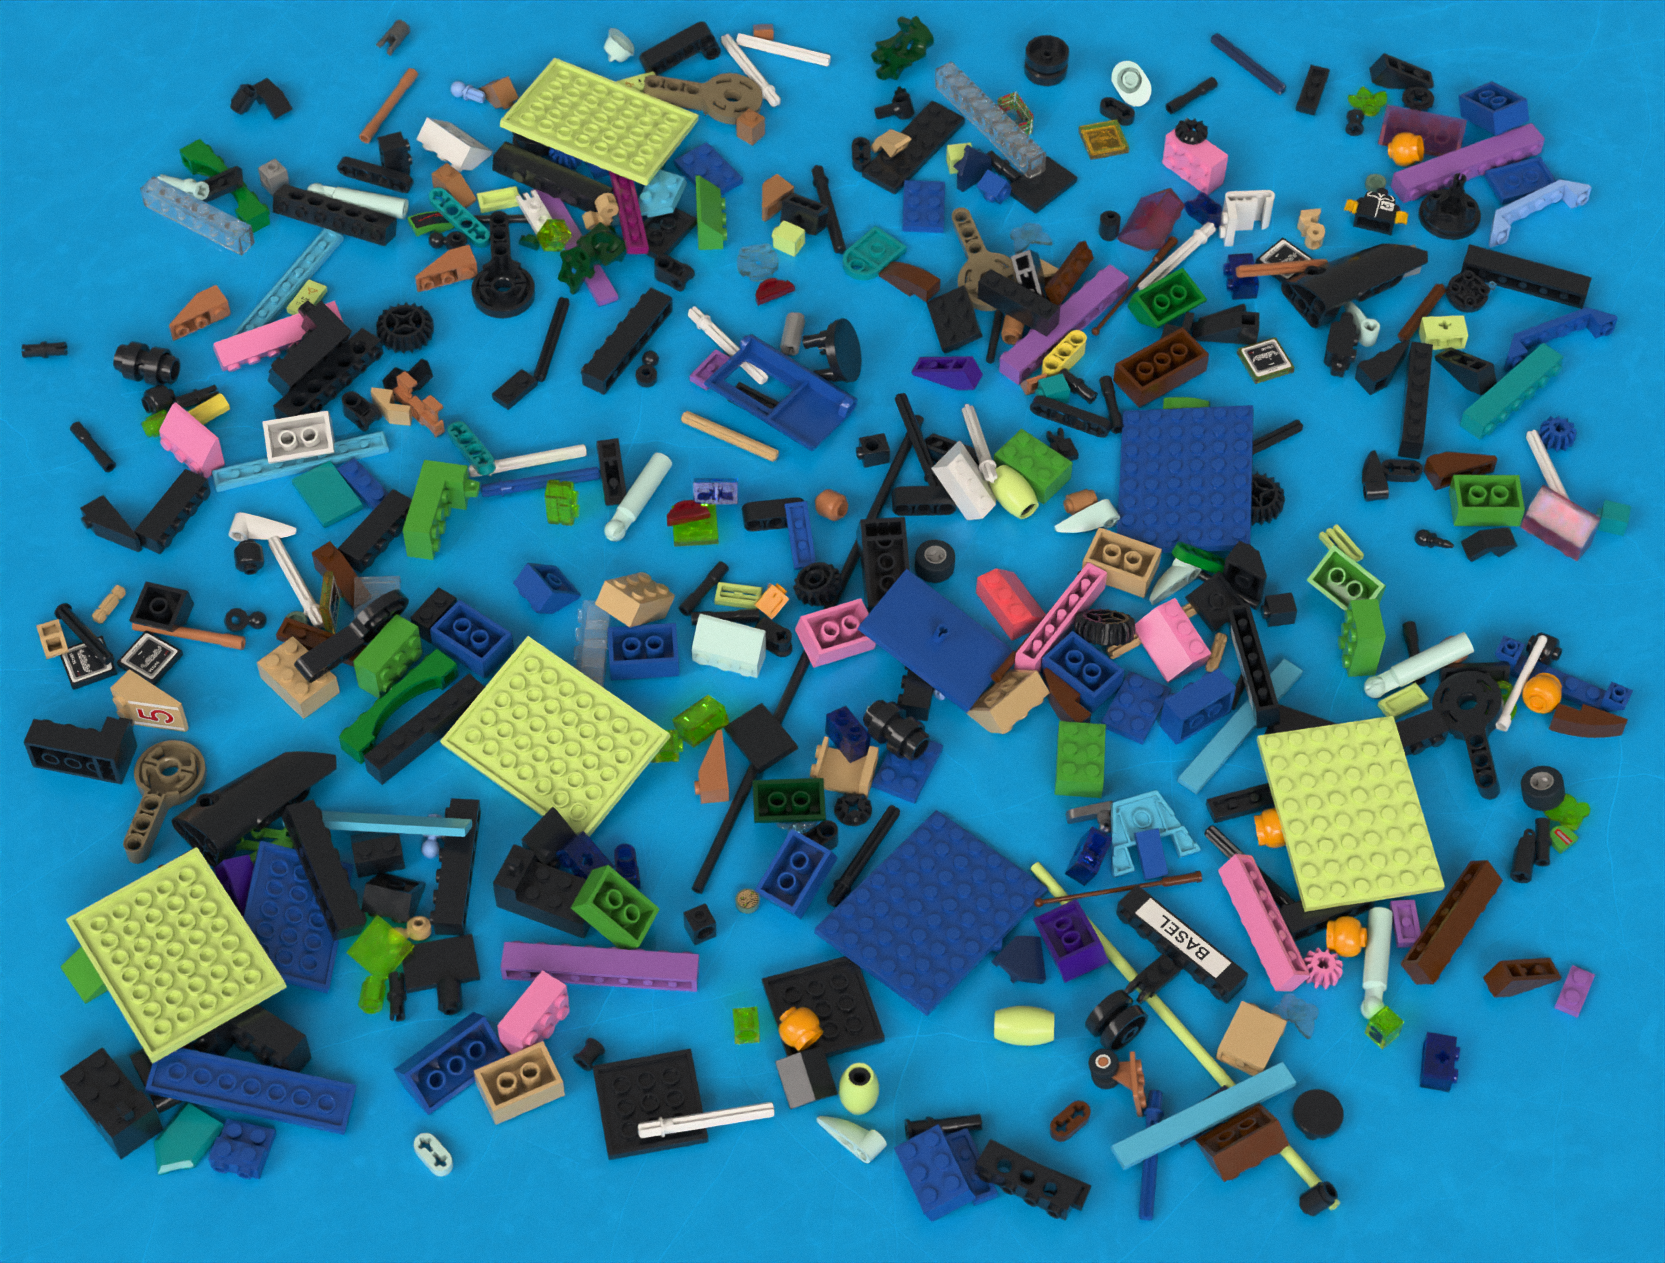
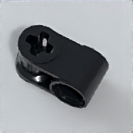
M660 255L655 259V279L677 291H683L686 283L695 276L694 270L689 265L681 263L668 255Z
M350 391L342 396L344 416L352 421L360 430L367 431L374 421H379L382 418L379 409L357 392Z
M763 617L754 628L766 631V650L779 657L790 655L792 652V643L790 642L792 640L791 631L778 625L771 619Z
M830 820L822 821L808 832L802 834L830 851L838 845V826ZM825 834H831L832 836H830V837H825V836H823V835H825Z

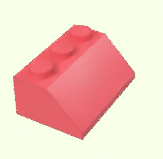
M996 568L977 577L976 594L1011 641L1031 632L1046 615L1014 572Z

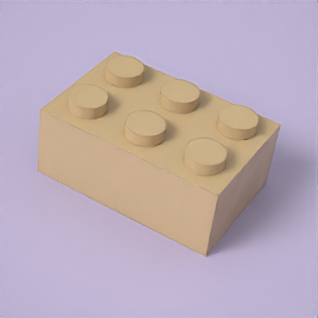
M1099 527L1083 559L1082 569L1089 562L1107 572L1106 585L1144 598L1159 567L1162 549Z
M639 572L606 580L595 605L628 627H634L664 619L675 595L669 591L667 586L653 581L650 575Z
M292 636L259 660L257 666L260 678L305 719L339 694L340 691L337 677L330 671L312 683H308L295 668L294 663L308 650Z
M543 1041L474 1070L476 1085L495 1125L565 1095L562 1078Z

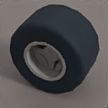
M937 539L922 543L917 548L915 554V570L918 576L931 583H940L950 578L955 568V552L948 543Z
M1537 766L1531 768L1522 776V796L1528 807L1538 811H1547L1558 807L1563 802L1565 797L1564 781L1557 769L1550 766Z

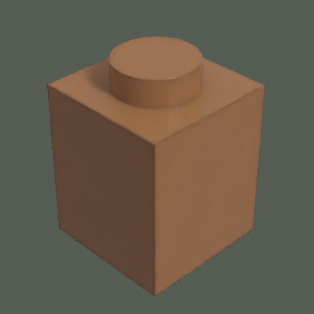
M750 108L736 120L737 137L753 146L765 135V117Z

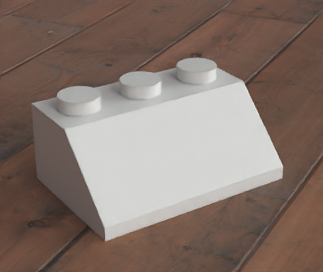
M427 118L417 137V140L423 143V148L436 152L439 159L451 162V167L458 171L463 169L472 171L493 153L492 150L447 121Z
M328 411L263 421L269 464L334 453L335 439L332 419Z
M958 441L931 468L966 520L982 519L996 505V498L989 482L985 481L983 474L979 471V467L961 441Z

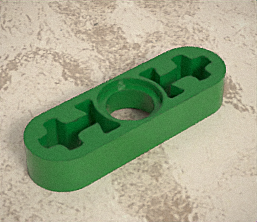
M1180 541L1177 542L1171 551L1175 558L1184 563L1214 574L1218 571L1223 574L1225 559L1219 555Z

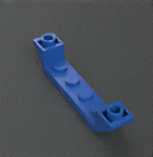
M1585 307L1515 333L1504 370L1507 372L1515 368L1527 357V350L1531 347L1547 343L1557 337H1564L1568 333L1576 330L1580 331L1585 327L1588 328L1595 339L1610 335L1614 331L1618 318L1616 315Z
M1504 635L1495 655L1500 662L1509 663L1510 675L1518 679L1528 657L1522 655L1525 644ZM1538 661L1527 680L1529 681L1539 673H1550L1559 679L1562 685L1563 699L1580 706L1585 704L1606 712L1624 710L1633 690L1612 681L1608 690L1605 691Z

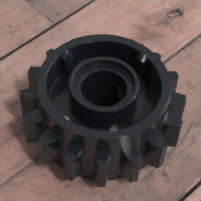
M817 562L804 567L798 573L797 578L794 579L796 585L793 588L798 600H801L804 605L809 604L812 607L823 606L838 596L839 590H842L840 584L843 583L839 570L834 568L833 564L828 565L825 562Z

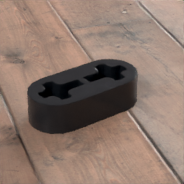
M1106 97L1100 102V113L1122 126L1133 124L1135 117L1133 108L1112 97Z
M858 137L852 141V166L855 171L862 172L871 163L870 142L864 137Z
M1389 459L1385 460L1381 465L1386 481L1416 482L1420 479L1423 470L1422 465L1414 460Z

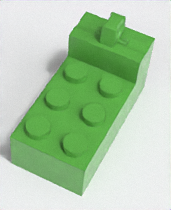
M424 460L403 527L408 557L434 560L435 553L439 552L441 547L440 536L445 533L446 516H450L451 508L466 510L468 499L470 497H478L480 482L469 479L468 466Z

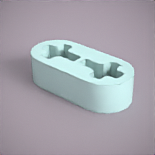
M422 1133L415 1138V1153L430 1171L440 1177L448 1175L453 1168L450 1153L432 1134ZM423 1142L425 1144H430L431 1152H429L425 1147L422 1148L421 1144ZM438 1157L440 1161H445L446 1166H437L435 1158Z

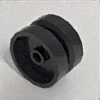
M1041 35L1028 42L1024 62V73L1028 80L1041 86H1053L1065 79L1069 60V47L1065 41L1055 36Z
M1122 989L1111 993L1094 1008L1085 1022V1027L1094 1037H1101L1100 1043L1106 1049L1116 1052L1129 1044L1140 1033L1148 1021V1015L1139 1005H1133V999Z

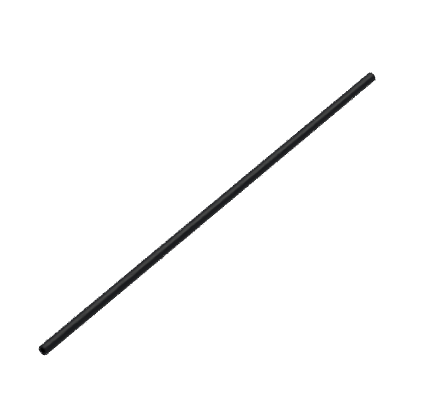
M915 415L921 428L924 418L920 415ZM906 432L866 519L879 518L913 445L908 432ZM857 538L840 572L843 583L840 584L842 590H839L838 596L826 604L823 610L837 606L860 558ZM805 650L773 714L780 725L810 665V660ZM751 763L691 888L695 893H703L753 786V780L757 778L758 771Z

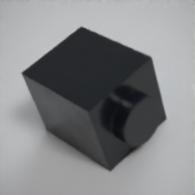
M1292 593L1265 596L1264 605H1261V616L1263 619L1266 618L1268 627L1295 623L1297 608Z

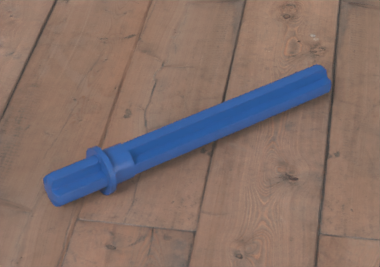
M591 467L508 481L500 479L499 482L482 484L481 493L483 497L497 495L504 497V494L600 479V471L598 467Z
M1150 1090L1148 1094V1107L1144 1110L1146 1128L1161 1122V1118L1164 1116V1111L1162 1110L1163 1093L1160 1090ZM1158 1154L1143 1160L1139 1218L1141 1220L1151 1221L1153 1219Z

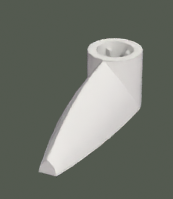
M239 512L234 516L228 535L233 540L241 542L248 539L269 540V538L274 536L283 538L295 535L297 531L295 527L277 521Z

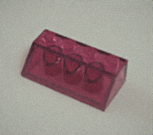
M1387 105L1378 145L1388 146L1397 134L1409 132L1414 135H1421L1424 143V154L1442 156L1461 149L1467 120Z

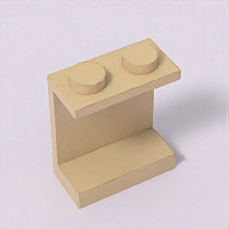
M824 736L822 745L818 744L815 758H818L816 764L811 766L810 777L824 778V790L843 794H852L855 791L858 795L864 794L865 798L868 799L878 763L879 748L869 746L867 755L829 747V737Z
M1241 1001L1218 1047L1216 1059L1252 1076L1265 1071L1280 1036L1284 1034L1287 1021L1277 1014H1270L1261 1010L1253 1003Z

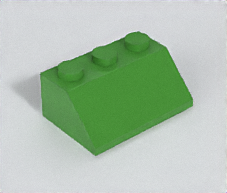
M695 176L698 250L723 249V241H727V228H723V225H726V213H722V210H726L725 197H721L720 188L701 176Z
M1336 545L1331 547L1307 579L1310 584L1344 611L1348 610L1350 600L1378 599L1380 604L1386 588L1383 582Z

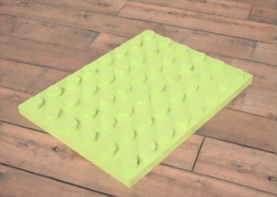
M554 58L500 120V127L647 186L698 122L699 115Z
M527 636L442 738L440 743L542 817L554 807L576 833L577 842L583 845L671 736L660 726Z
M1394 716L1259 735L1257 737V744L1304 912L1444 889L1443 878Z
M197 847L66 919L69 927L152 1064L287 987L285 981Z

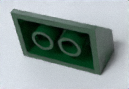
M824 778L753 780L754 823L826 821Z

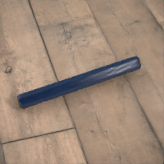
M1219 33L1211 37L1213 45L1278 95L1285 92L1286 85Z

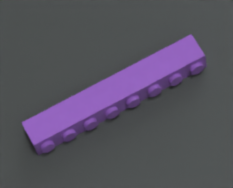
M1530 123L1395 172L1391 188L1403 203L1411 200L1414 201L1428 195L1433 190L1449 188L1452 186L1453 176L1457 173H1460L1459 180H1461L1462 174H1464L1467 178L1466 181L1479 175H1485L1486 170L1517 163L1525 158L1536 156L1541 153L1545 138Z
M1110 264L1105 269L1099 270L1091 281H1087L1077 293L1074 292L1064 304L1059 305V324L1047 337L1031 329L1027 336L1022 340L1019 339L1013 348L1001 355L999 359V372L1017 385L1022 383L1043 364L1044 358L1071 331H1082L1127 292L1129 277Z
M512 941L504 942L501 973L502 979L534 981L543 970L560 982L567 984L697 992L700 965L699 954H693L692 952L670 953L666 950L655 952L639 948L624 950L618 947L597 948L591 945L577 947L570 944L548 945L544 942L530 944Z

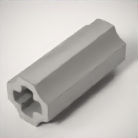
M791 312L786 318L780 345L781 352L785 355L795 356L799 353L805 325L804 315L799 312Z

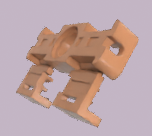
M406 371L398 375V386L393 389L396 402L399 401L403 405H409L412 417L422 426L425 425L434 434L435 438L444 433V422L442 419H438V411L443 409V405L432 395L422 401L416 395L413 397L411 394L412 388L417 385V382Z

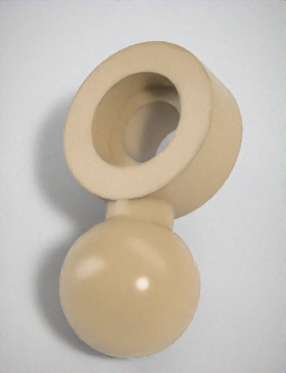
M424 916L412 917L407 922V928L395 927L390 930L388 934L389 942L394 946H402L409 937L416 941L427 939L431 935L430 920Z

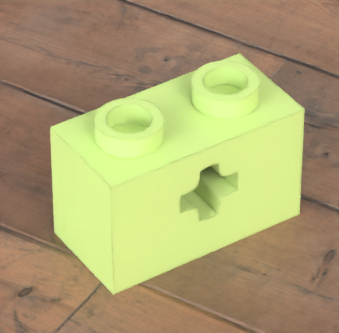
M1464 316L1422 317L1419 327L1421 343L1433 344V350L1448 349L1450 347L1465 349L1468 331Z

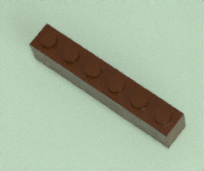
M1488 860L1470 861L1401 962V966L1415 984H1434L1439 979L1441 972L1451 961V957L1457 948L1461 946L1469 930L1474 927V923L1479 915L1485 910L1492 896L1496 894L1503 880Z

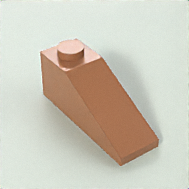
M717 730L698 771L699 781H694L695 795H700L701 804L729 801L722 730Z

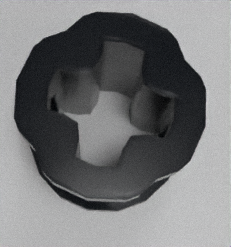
M1359 109L1347 112L1346 119L1348 124L1345 130L1348 135L1359 136L1364 131L1362 121L1365 115Z
M588 1038L585 1041L586 1045L580 1053L573 1056L574 1062L586 1071H590L593 1068L592 1064L598 1056L605 1053V1048L593 1038Z

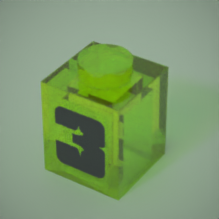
M1386 1005L1369 1019L1365 1034L1383 1050L1400 1035L1404 1021Z

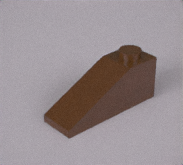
M1456 452L1433 454L1426 459L1423 472L1436 491L1450 486L1453 475H1486L1494 472L1497 457L1493 455Z
M330 541L312 552L315 569L331 587L334 575L339 595L353 611L372 599V596L343 554Z
M1551 958L1499 961L1483 977L1494 998L1511 997L1559 981L1562 978Z

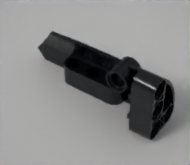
M1379 244L1317 267L1308 266L1304 273L1284 281L1281 284V290L1283 295L1309 325L1316 329L1332 322L1342 305L1355 299L1358 302H1362L1396 286L1406 273L1427 264L1428 251L1406 245Z
M285 752L212 793L201 794L195 804L172 818V825L177 833L193 849L197 847L207 863L215 868L223 860L231 858L236 853L237 841L255 828L262 830L283 815L288 805L304 801L309 795L310 787L337 769L336 755L319 752Z

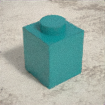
M1062 373L1039 379L1035 394L1036 396L1041 395L1066 404L1069 403L1070 388Z
M1604 500L1602 508H1597L1595 521H1598L1597 530L1623 536L1628 525L1631 506Z

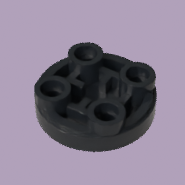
M1470 270L1452 277L1446 287V297L1449 303L1457 310L1467 313L1480 310L1485 305L1490 293L1489 286Z
M1314 1089L1302 1093L1297 1098L1292 1110V1116L1295 1125L1305 1134V1137L1309 1140L1330 1137L1340 1129L1344 1111L1340 1101L1333 1094L1324 1090Z

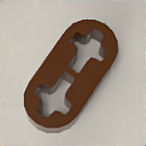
M1074 1101L1051 1121L1050 1136L1059 1142H1064L1071 1138L1089 1121L1091 1111L1088 1104L1084 1101ZM1075 1110L1077 1112H1080L1081 1110L1084 1112L1083 1117L1081 1115H1078L1074 1119H1072L1074 1117ZM1067 1123L1065 1132L1062 1130L1056 1131L1057 1125L1063 1127Z

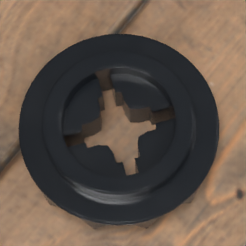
M1413 86L1403 92L1402 102H1404V107H1410L1411 111L1414 109L1418 112L1421 110L1427 111L1429 107L1433 106L1434 96L1431 91L1424 87Z
M1186 118L1185 121L1180 120L1178 125H1176L1175 135L1181 142L1194 145L1203 142L1207 138L1208 131L1203 121L1197 122L1196 118L1193 120Z
M854 791L852 794L845 793L843 797L838 798L834 811L841 823L848 826H859L866 823L871 817L872 806L870 800H867L864 794L858 795ZM858 804L857 810L854 809L852 812L850 811L849 813V806L853 807L854 805Z

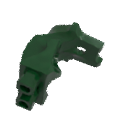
M918 16L912 19L899 17L897 23L901 31L889 39L875 43L877 50L871 54L874 63L881 64V67L875 71L878 79L883 81L888 78L898 80L901 72L905 68L912 66L913 62L925 57L926 50L934 44L931 31L920 21ZM908 43L911 44L910 49H907Z
M599 222L589 233L577 240L575 247L570 250L561 251L560 256L563 263L557 279L567 283L571 294H576L586 277L589 279L594 277L595 265L603 264L607 267L614 261H623L627 254L624 238L619 237L611 225L606 226ZM572 267L577 269L576 274L572 273Z

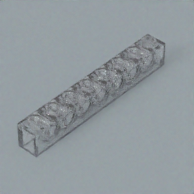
M952 61L935 69V87L1028 179L1045 171L1046 152Z

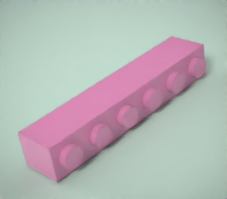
M332 301L325 304L343 322L336 302ZM298 313L215 342L213 349L222 371H236L241 368L240 365L246 363L249 365L256 364L261 361L260 358L269 356V358L276 357L281 354V351L288 349L294 343L298 345L303 340L302 336L306 333L301 328L304 320L303 317Z
M1089 562L1085 565L1017 651L1014 669L1037 670L1038 673L1041 671L1042 658L1070 634L1074 628L1076 615L1079 612L1088 610L1105 589L1107 572Z
M1235 854L1218 870L1222 883L1226 887L1231 901L1239 913L1241 922L1251 938V943L1260 957L1261 964L1264 966L1272 986L1276 991L1292 992L1311 975L1253 856Z

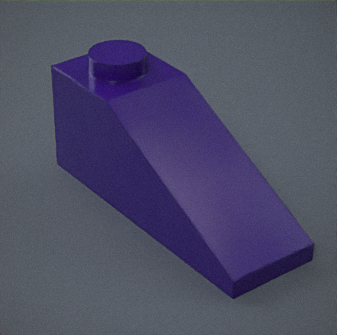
M973 356L920 357L911 372L914 376L955 390H975L983 376Z
M249 855L223 860L214 868L218 880L242 917L254 868V863Z

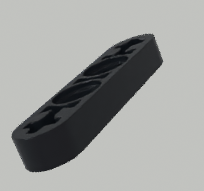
M343 157L337 165L338 171L346 177L401 193H408L414 184L411 176L406 173L350 157Z
M1041 395L1035 396L1030 405V410L1037 416L1100 438L1107 437L1112 427L1111 422L1102 416Z

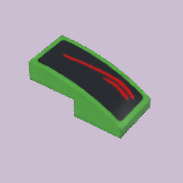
M429 211L407 217L408 224L416 236L432 230L442 233L455 228L438 211Z

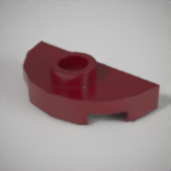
M777 278L766 279L759 284V288L756 291L757 305L759 306L795 291V286L788 280L785 282L777 280Z
M683 500L674 504V507L667 514V527L711 518L710 512L705 505L702 506L695 503L694 500Z

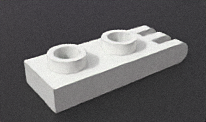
M536 190L531 191L532 197L529 196L528 192L524 193V200L520 195L516 196L519 207L537 237L557 231L555 222Z

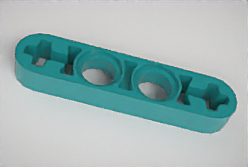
M437 187L429 192L431 206L459 232L463 233L473 245L479 248L488 246L491 240L489 230L446 190ZM435 196H437V197H441V196H442L443 202H442L441 200H439V199H436V200H435ZM455 207L458 209V212L455 215H450L447 213V210ZM469 220L472 222V225L469 228H464L461 226V223ZM476 230L480 236L484 235L485 239H477V234L474 231Z
M458 421L448 426L447 431L450 440L478 474L489 475L496 470L493 456L464 422Z

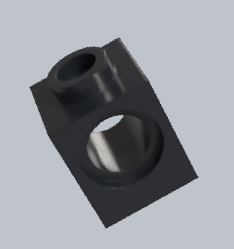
M885 433L859 438V447H856V455L858 460H862L864 468L889 463L890 448Z
M706 903L684 912V927L694 946L716 937V922Z

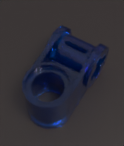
M1201 192L1192 201L1188 200L1185 202L1184 208L1190 217L1197 220L1203 226L1209 222L1214 223L1216 229L1220 227L1222 207L1206 193Z
M620 844L614 850L615 871L632 886L641 889L635 849L630 844ZM622 857L630 858L628 860H621Z

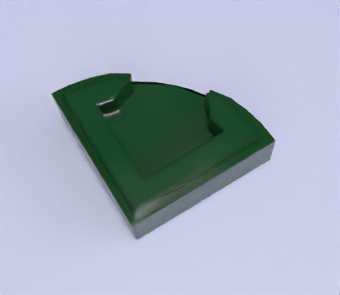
M530 234L527 236L522 235L518 242L519 245L538 251L540 246L536 236Z

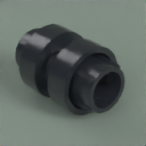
M132 341L129 345H120L114 355L113 364L115 370L122 372L123 377L128 380L140 382L144 378L147 384L154 386L164 385L165 383L172 384L177 380L180 372L179 358L172 356L171 351L166 348L154 346L150 350L147 344Z
M877 700L868 708L863 717L864 725L868 728V735L880 744L887 742V750L899 759L906 757L910 761L916 760L929 746L930 738L925 732V725L913 716L906 718V711L895 702L887 703L884 700Z

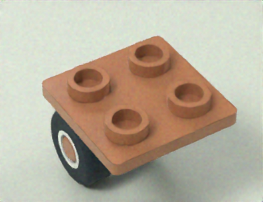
M1098 1049L1093 1052L1088 1064L1094 1084L1101 1089H1111L1120 1083L1133 1091L1137 1116L1143 1117L1142 1108H1147L1146 1094L1144 1093L1143 1086L1145 1085V1078L1141 1059H1136L1135 1051L1130 1052V1061L1119 1062L1117 1055L1109 1049Z

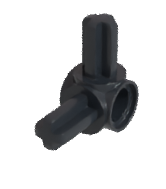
M897 87L898 90L895 91L891 104L874 109L877 119L896 115L899 119L904 120L911 118L915 114L911 97L905 88Z

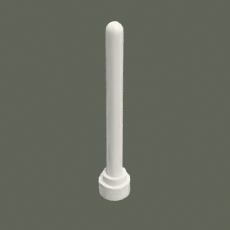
M1539 636L1503 707L1502 715L1495 724L1496 729L1500 731L1508 730L1512 722L1510 714L1547 642L1546 636Z

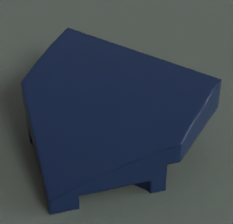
M966 145L964 148L965 153L962 160L953 166L958 170L957 189L961 192H964L980 181L987 170L992 172L991 157L982 150L972 148L969 145Z
M1016 936L991 961L996 967L1000 966L1010 975V981L1013 984L1017 979L1020 982L1043 984L1046 980L1040 937Z

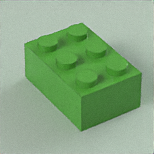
M1022 428L994 454L996 468L1007 465L1020 473L1031 485L1037 500L1043 505L1071 479L1073 462Z
M1453 475L1449 496L1454 526H1520L1525 508L1519 475Z
M1378 599L1350 600L1348 610H1345L1344 614L1345 623L1341 624L1342 634L1338 636V647L1343 651L1342 666L1347 669L1348 677L1375 675L1386 638Z
M397 614L388 622L353 661L358 687L380 698L390 691L399 678L406 675L408 668L414 662H417L423 653L417 625Z
M1059 721L1055 795L1090 798L1102 797L1106 724Z
M609 865L591 871L571 906L573 911L616 947L624 950H631L640 946L660 910Z

